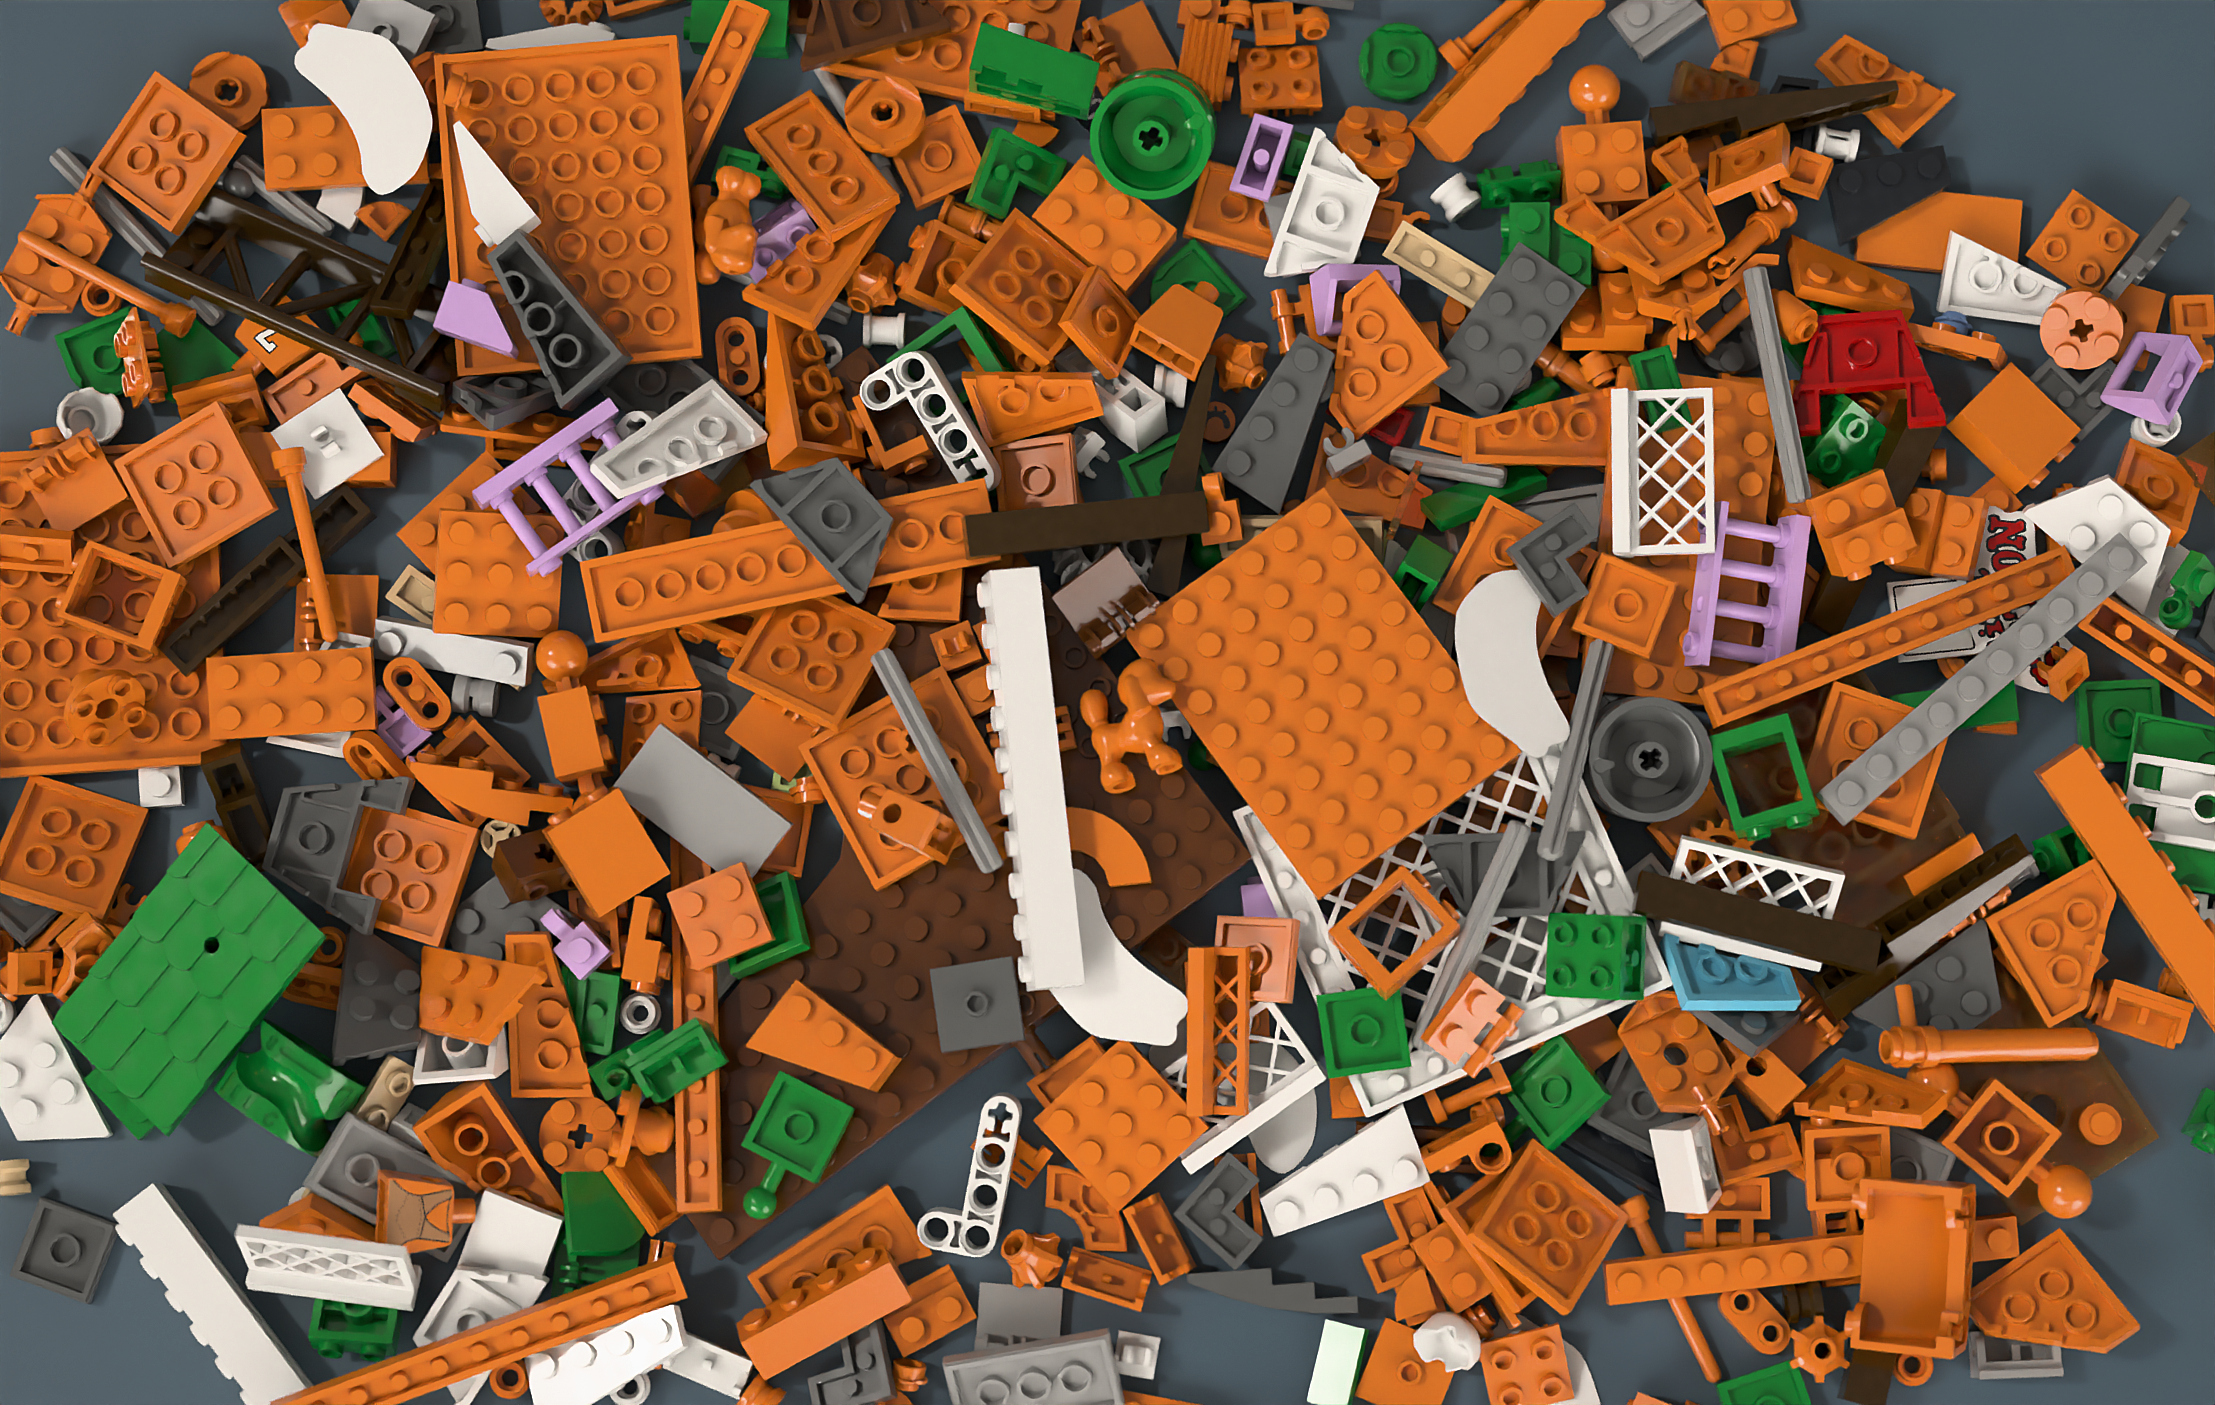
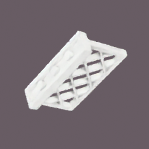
M1628 388L1611 389L1614 555L1617 558H1634V556L1716 553L1713 388L1629 391ZM1704 398V414L1693 426L1676 412L1687 399ZM1656 400L1667 411L1650 428L1639 418V401ZM1664 400H1677V401H1676L1672 406H1670V405H1669L1668 403H1666ZM1673 415L1688 431L1670 447L1655 432ZM1703 424L1705 438L1697 431ZM1639 425L1647 431L1640 439ZM1692 435L1705 445V455L1693 467L1677 453L1679 448ZM1651 436L1667 450L1652 468L1639 458V449ZM1672 456L1689 470L1673 488L1656 474ZM1704 464L1705 478L1697 472ZM1640 466L1647 472L1641 479ZM1694 475L1705 485V496L1694 507H1691L1677 492ZM1651 477L1668 491L1652 509L1640 499V489ZM1672 497L1689 511L1673 529L1656 514ZM1705 504L1706 520L1698 513ZM1640 506L1647 512L1641 520ZM1695 516L1706 527V544H1688L1677 533ZM1652 518L1669 532L1657 545H1640V530ZM1673 537L1680 543L1667 545Z
M1684 835L1681 836L1670 878L1680 880L1683 871L1687 878L1682 881L1697 884V881L1718 871L1727 887L1720 891L1739 895L1737 893L1738 890L1758 880L1767 894L1766 897L1759 901L1772 903L1780 906L1777 900L1799 889L1808 905L1797 911L1807 914L1813 912L1815 916L1832 920L1845 878L1843 871ZM1689 849L1706 852L1712 864L1691 874L1685 865ZM1715 855H1719V856H1723V857H1722L1721 859L1717 860L1716 857H1715ZM1735 860L1746 861L1753 872L1731 883L1722 867ZM1755 864L1763 865V867L1757 869ZM1776 869L1788 871L1793 882L1772 893L1763 876ZM1795 873L1803 874V876L1798 878ZM1816 878L1832 881L1828 894L1813 902L1803 887ZM1824 906L1822 915H1820L1817 909ZM1654 919L1657 934L1661 937L1667 933L1679 937V941L1697 945L1703 943L1714 946L1719 950L1820 972L1822 965L1820 962Z
M1258 1002L1250 1008L1249 1039L1274 1043L1270 1067L1249 1063V1069L1269 1072L1267 1087L1260 1094L1249 1093V1099H1251L1249 1101V1115H1229L1226 1118L1202 1117L1205 1121L1217 1124L1203 1133L1179 1155L1182 1159L1181 1162L1190 1175L1327 1079L1328 1073L1320 1062H1317L1276 1003ZM1266 1007L1277 1021L1275 1038L1250 1034L1253 1017ZM1281 1028L1290 1040L1279 1039ZM1278 1044L1296 1047L1305 1062L1294 1070L1275 1068ZM1187 1053L1160 1072L1165 1078H1168L1180 1069L1178 1080L1167 1079L1172 1086H1177L1176 1090L1180 1094L1182 1087L1187 1088V1082L1183 1081L1187 1064ZM1220 1058L1226 1065H1230L1234 1061ZM1274 1073L1285 1075L1272 1084ZM1218 1088V1094L1235 1096L1233 1106H1236L1237 1089L1235 1091Z
M239 1224L237 1226L235 1237L249 1268L245 1282L248 1289L413 1311L422 1270L420 1266L412 1265L407 1248L404 1246Z

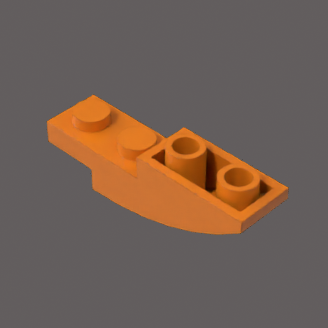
M418 751L417 757H406V765L409 770L428 787L462 808L488 818L528 826L530 810L556 813L569 806L572 811L574 799L568 792H563L564 786L553 783H539V789L522 787L523 781L505 777L498 778V784L492 783L494 772L490 766L484 765L485 760L481 758L460 756L459 762L443 760V754L432 751Z

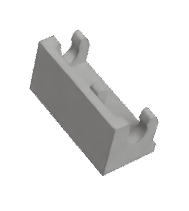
M1981 1331L1968 1332L1971 1378L2002 1379L2064 1376L2061 1347L1985 1336Z

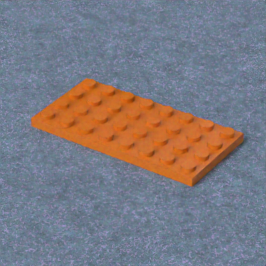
M1619 366L1617 368L1615 389L1628 388L1629 391H1638L1631 367ZM1678 374L1683 389L1713 388L1715 502H1729L1727 518L1765 524L1775 446V435L1765 385ZM1704 398L1686 400L1693 421L1691 426L1704 414ZM1639 401V418L1648 425L1642 403ZM1703 424L1697 431L1705 438ZM1639 425L1640 439L1647 431ZM1610 426L1597 533L1599 536L1597 537L1595 551L1599 552V554L1604 552L1616 557L1613 553L1612 428ZM1681 427L1658 435L1672 447L1688 429ZM1692 435L1679 448L1677 453L1693 467L1705 455V445ZM1651 436L1639 449V458L1652 468L1667 450ZM1672 456L1656 474L1673 488L1689 470ZM1705 464L1697 471L1704 478ZM1640 466L1641 479L1647 472ZM1693 475L1677 493L1691 507H1694L1705 496V485ZM1651 477L1640 489V499L1652 509L1668 491ZM1672 497L1656 514L1673 529L1689 511ZM1640 506L1641 520L1647 512ZM1694 516L1677 533L1688 544H1699L1700 533L1697 527L1698 519ZM1652 518L1640 530V545H1657L1669 532ZM1725 534L1722 558L1761 565L1763 541ZM1673 537L1667 545L1680 543ZM1698 554L1634 556V558H1619L1679 583L1650 658L1646 660L1614 647L1603 693L1622 696L1658 697L1682 704L1704 706L1697 690L1748 670L1749 662L1710 656L1709 666L1693 668L1684 666L1685 655L1683 654L1682 645L1684 637L1689 631ZM1598 556L1596 557V559H1595V561H1594L1593 569H1594L1595 564H1596V562H1597ZM1720 575L1717 599L1756 605L1759 581ZM1715 615L1712 639L1751 646L1754 622ZM1585 636L1580 681L1590 643L1595 641V639Z

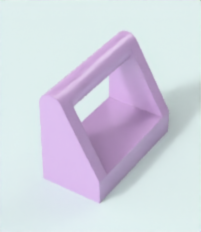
M1327 264L1311 274L1309 279L1317 334L1319 336L1341 335L1343 320H1332L1336 292H1348L1376 269L1382 272L1399 295L1401 284L1399 265Z
M2135 332L2103 390L2100 399L2110 406L2154 424L2170 425L2203 360L2188 336ZM2144 350L2161 356L2143 392L2123 390Z

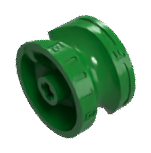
M1167 68L1141 69L1119 80L1100 103L1090 128L1091 154L1102 176L1114 188L1138 199L1156 200L1168 198L1188 188L1205 168L1216 141L1217 124L1211 101L1204 90L1193 79L1183 73ZM1153 127L1159 130L1158 138L1154 134L1148 135V131Z
M263 1018L261 1020L262 1048L253 1053L239 1051L231 1065L224 1072V1076L215 1085L214 1090L240 1112L297 1149L318 1158L332 1136V1133L327 1128L326 1119L333 1120L344 1116L346 1111L351 1112L359 1102L361 1094L363 1095L368 1087L342 1066H331V1058L276 1023Z

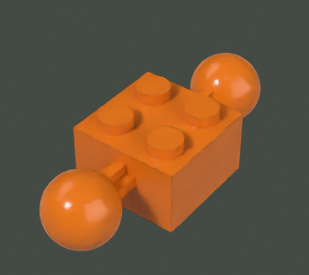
M1591 64L1579 69L1572 77L1569 85L1570 100L1578 111L1585 114L1586 124L1561 126L1555 139L1558 170H1561V206L1585 193L1609 221H1613L1619 217V213H1626L1649 199L1641 120L1610 123L1609 111L1613 109L1619 100L1620 83L1615 73L1608 67ZM1592 245L1593 267L1604 272H1614L1626 266Z
M558 630L543 637L535 653V660L539 671L547 679L555 682L557 692L539 696L537 699L555 778L565 787L576 784L579 786L580 796L572 807V811L586 803L583 799L584 795L603 785L602 778L614 776L612 765L617 764L618 759L613 740H609L608 734L604 735L602 725L609 724L605 703L603 700H600L598 694L594 695L586 685L581 686L579 676L584 672L588 663L587 647L584 641L575 633Z
M1913 1063L1906 1075L1907 1080L1946 1093L1948 1107L1945 1110L1956 1118L1937 1142L1999 1193L2009 1198L2027 1176L2038 1185L2039 1201L2043 1208L2051 1215L2059 1218H2073L2082 1214L2089 1207L2093 1196V1188L2088 1176L2081 1169L2072 1165L2062 1164L2053 1166L2043 1157L2062 1133L1998 1080L1990 1077L1971 1099L1959 1089V1075L1951 1063H1938L1935 1067L1924 1068L1917 1067Z

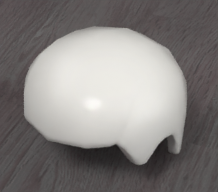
M87 387L67 394L57 408L56 424L66 440L89 427L98 444L105 446L122 428L124 411L114 394H103L96 391L93 387Z
M1448 1311L1438 1312L1430 1317L1413 1334L1414 1347L1420 1357L1425 1362L1441 1360L1445 1363L1446 1372L1459 1369L1469 1370L1480 1358L1481 1346L1478 1332L1470 1322L1456 1313Z

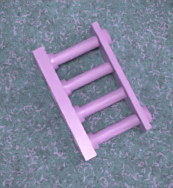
M610 398L472 491L473 498L482 511L490 505L494 510H500L535 560L526 565V572L530 577H533L538 572L542 577L547 576L563 564L560 559L561 556L641 502L646 507L665 493L661 487L666 485L667 481L630 494L616 503L605 486L590 471V465L580 453L582 450L580 443L592 435L596 440L601 439L608 450L622 442V439L614 430L616 427L614 420L618 418L619 410ZM557 459H560L562 463H568L603 512L584 526L581 525L546 476L549 472L545 467ZM524 482L528 486L533 485L569 535L549 550L512 500L514 497L512 490Z
M1715 502L1716 553L1698 554L1689 631L1686 633L1682 645L1683 654L1685 655V667L1709 666L1710 656L1761 665L1795 651L1811 517L1797 514L1778 518L1776 526L1727 518L1729 502ZM1706 504L1704 505V510H1702V512L1700 513V515H1701L1705 520H1706ZM1698 520L1699 544H1706V527ZM1725 534L1772 542L1775 547L1773 564L1769 567L1722 558ZM1720 575L1767 583L1770 587L1768 605L1762 607L1717 599ZM1715 615L1762 623L1765 628L1763 645L1759 648L1713 640Z

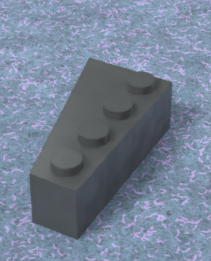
M518 229L515 230L487 255L509 303L517 314L526 339L530 341L539 360L538 363L555 392L554 396L561 409L569 411L576 409L633 359L631 354L529 233Z
M1300 332L1211 468L1213 472L1222 471L1225 480L1281 515L1286 504L1302 453L1308 441L1317 410L1335 363V354Z

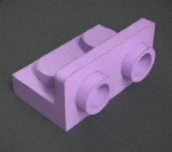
M793 197L752 223V226L759 233L755 249V261L752 270L748 272L752 280L758 283L767 275L766 269L777 259L784 260L797 248L796 242L806 233L811 235L817 230L806 210Z

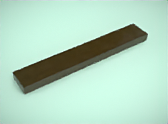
M1642 870L1638 874L1631 913L1640 916H1647L1659 921L1872 976L1876 973L1882 933L1648 871Z

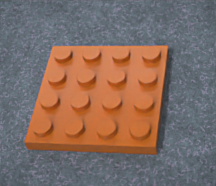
M941 665L914 680L910 685L936 735L957 751L968 763L969 777L963 786L985 828L991 824H999L1008 819V815H1003L1000 807V791L1005 790L1003 773H998L992 753L967 711L948 673ZM889 695L845 719L838 733L827 729L798 746L877 892L932 862L933 859L895 842L869 827L871 819L858 813L859 803L866 792L871 791L879 796H883L884 791L890 789L933 808L955 821L935 782L900 753L898 738L906 727ZM910 738L908 742L912 745L909 753L913 754L917 748L912 738ZM955 760L952 765L957 775H959V772L956 770V765L959 762ZM962 834L960 835L954 849L966 843Z

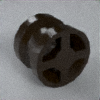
M1819 1281L1805 1282L1803 1285H1782V1303L1788 1324L1798 1323L1801 1318H1810L1814 1321V1316L1824 1317V1304Z

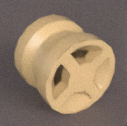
M493 820L484 827L481 833L482 848L493 858L497 841L522 835L524 832L516 824Z
M29 1159L0 1161V1196L32 1192L31 1184L26 1180V1171L30 1168Z

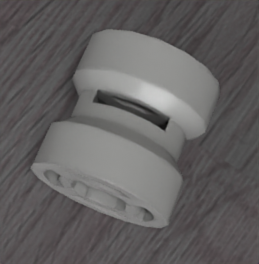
M457 674L452 690V712L466 714L469 711H476L483 717L494 718L499 705L501 682L476 679Z

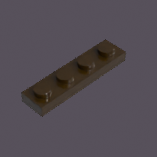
M430 178V183L427 184L369 304L375 315L406 320L412 319L448 243L443 180Z

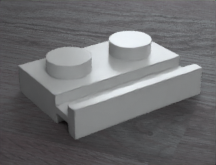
M1625 0L1611 10L1607 18L1630 48L1636 51L1639 55V60L1642 62L1703 19L1707 11L1701 8L1696 0Z

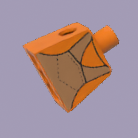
M385 1169L378 1170L375 1243L404 1246L407 1248L408 1254L448 1246L452 1242L453 1224L474 1223L476 1216L474 1199H454V1187L446 1179Z

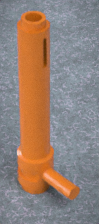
M1902 984L1894 988L1901 1026H1893L1890 1030H1884L1879 1038L1881 1060L1895 1068H1909L1913 1063L1917 1067L1924 1068L1935 1067L1938 1063L2088 1060L2091 1056H2095L2099 1047L2096 1033L2089 1031L2085 1027L1937 1030L1935 1026L1931 1025L1918 1026L1910 984Z

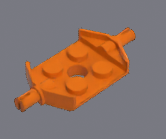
M87 171L78 192H75L74 195H36L35 199L39 200V203L25 230H29L57 246H65L67 251L97 266L113 235L95 209L96 203L92 201L104 179ZM18 242L5 268L0 272V282L13 301L16 302V309L5 329L21 337L31 315L36 317L37 314L72 313L89 280L63 266L53 267L49 259Z
M1708 256L1677 274L1680 278L1667 280L1659 286L1627 267L1638 312L1642 315L1670 320L1672 324H1677L1678 335L1681 340L1686 341V333L1688 340L1693 339L1697 334L1693 318L1715 307L1719 303L1720 286L1716 287L1713 275L1711 274L1712 270L1707 267Z
M1660 990L1644 997V1000L1635 1001L1636 1004L1619 1026L1617 1033L1660 1111L1665 1113H1697L1699 1117L1704 1116L1714 1136L1719 1135L1720 1132L1727 1131L1730 1126L1718 1108V1100L1731 1084L1738 1070L1736 1067L1731 1070L1707 1025L1689 1011L1681 1010L1675 991ZM1671 1047L1678 1048L1684 1052L1686 1062L1682 1065H1672L1665 1059L1664 1051Z

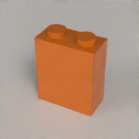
M2012 362L1945 426L2015 495L2027 484L2034 489L2050 473L2045 466L2052 459L2059 464L2076 447L2071 440L2081 431Z
M604 784L584 795L583 799L586 803L574 811H571L568 806L547 819L550 825L542 830L593 915L599 918L671 873L620 789L614 786L607 789Z

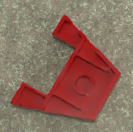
M1901 309L1818 316V327L1815 334L1811 337L1803 362V371L1792 396L1800 437L1822 435L1820 401L1822 395L1906 389L1909 429L1946 426L1944 410L1937 398L1934 386L1926 372Z

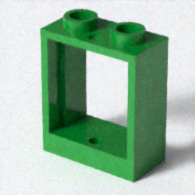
M961 306L885 360L888 364L908 352L926 351L958 328L985 372H1016L984 320L967 306ZM908 366L909 376L913 380L918 381ZM965 389L957 396L967 411L972 406ZM929 400L930 411L936 416H942L946 410V404L936 410Z
M1788 713L1709 736L1715 767L1734 831L1739 839L1746 837L1747 841L1761 840L1769 837L1772 834V829L1786 825L1788 829L1801 828L1811 824L1812 818L1820 815ZM1785 741L1803 800L1743 818L1726 759Z

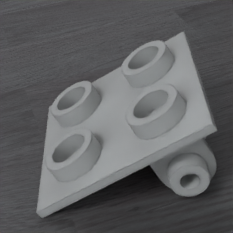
M980 1282L974 1351L1060 1337L1063 1288L1043 1287L1037 1290L1034 1286L1024 1285L1019 1289L1012 1284Z

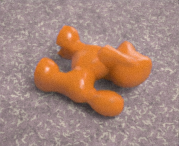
M724 166L718 169L716 173L719 189L718 197L712 196L711 186L704 184L695 185L690 191L691 205L695 210V221L693 224L694 242L698 246V252L695 254L697 282L702 285H712L717 282L721 272L729 275H742L750 272L753 268L759 233L752 226L749 202L760 193L762 184L759 176L745 172L737 167Z
M1138 659L1130 663L1122 671L1118 680L1117 691L1120 700L1128 708V711L1121 722L1115 724L1108 722V701L1105 694L1099 689L1087 690L1080 699L1082 719L1092 729L1091 741L1094 749L1100 756V779L1102 786L1107 792L1112 794L1126 792L1136 786L1135 778L1129 766L1122 763L1125 752L1145 753L1151 770H1156L1158 775L1169 774L1183 767L1182 758L1178 751L1162 741L1164 722L1161 710L1158 707L1159 704L1174 695L1175 682L1162 677L1153 659Z

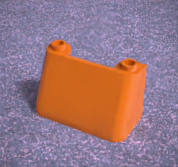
M1879 1177L1860 1178V1185L1855 1184L1853 1188L1852 1208L1853 1210H1859L1860 1218L1864 1219L1860 1302L1855 1305L1854 1311H1847L1845 1318V1335L1851 1336L1850 1348L1954 1359L1964 1352L1968 1339L1976 1210L1975 1184L1957 1181Z

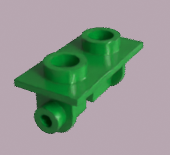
M1547 159L1519 164L1520 176L1515 177L1513 176L1511 165L1490 169L1485 168L1483 173L1476 174L1477 188L1481 190L1480 196L1482 197L1480 209L1505 208L1509 206V203L1545 202L1549 199L1560 198L1561 170L1557 169L1556 162L1549 163Z
M659 1028L650 1031V1034L601 1061H596L594 1065L587 1068L606 1101L620 1095L622 1090L631 1089L633 1083L638 1084L630 1068L627 1067L625 1060L664 1037L666 1033L663 1029Z

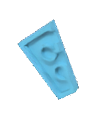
M1667 933L1664 934L1659 942L1681 1010L1796 1011L1801 1003L1790 967L1743 954L1737 959L1716 953V947L1700 943L1698 948L1679 943V937Z

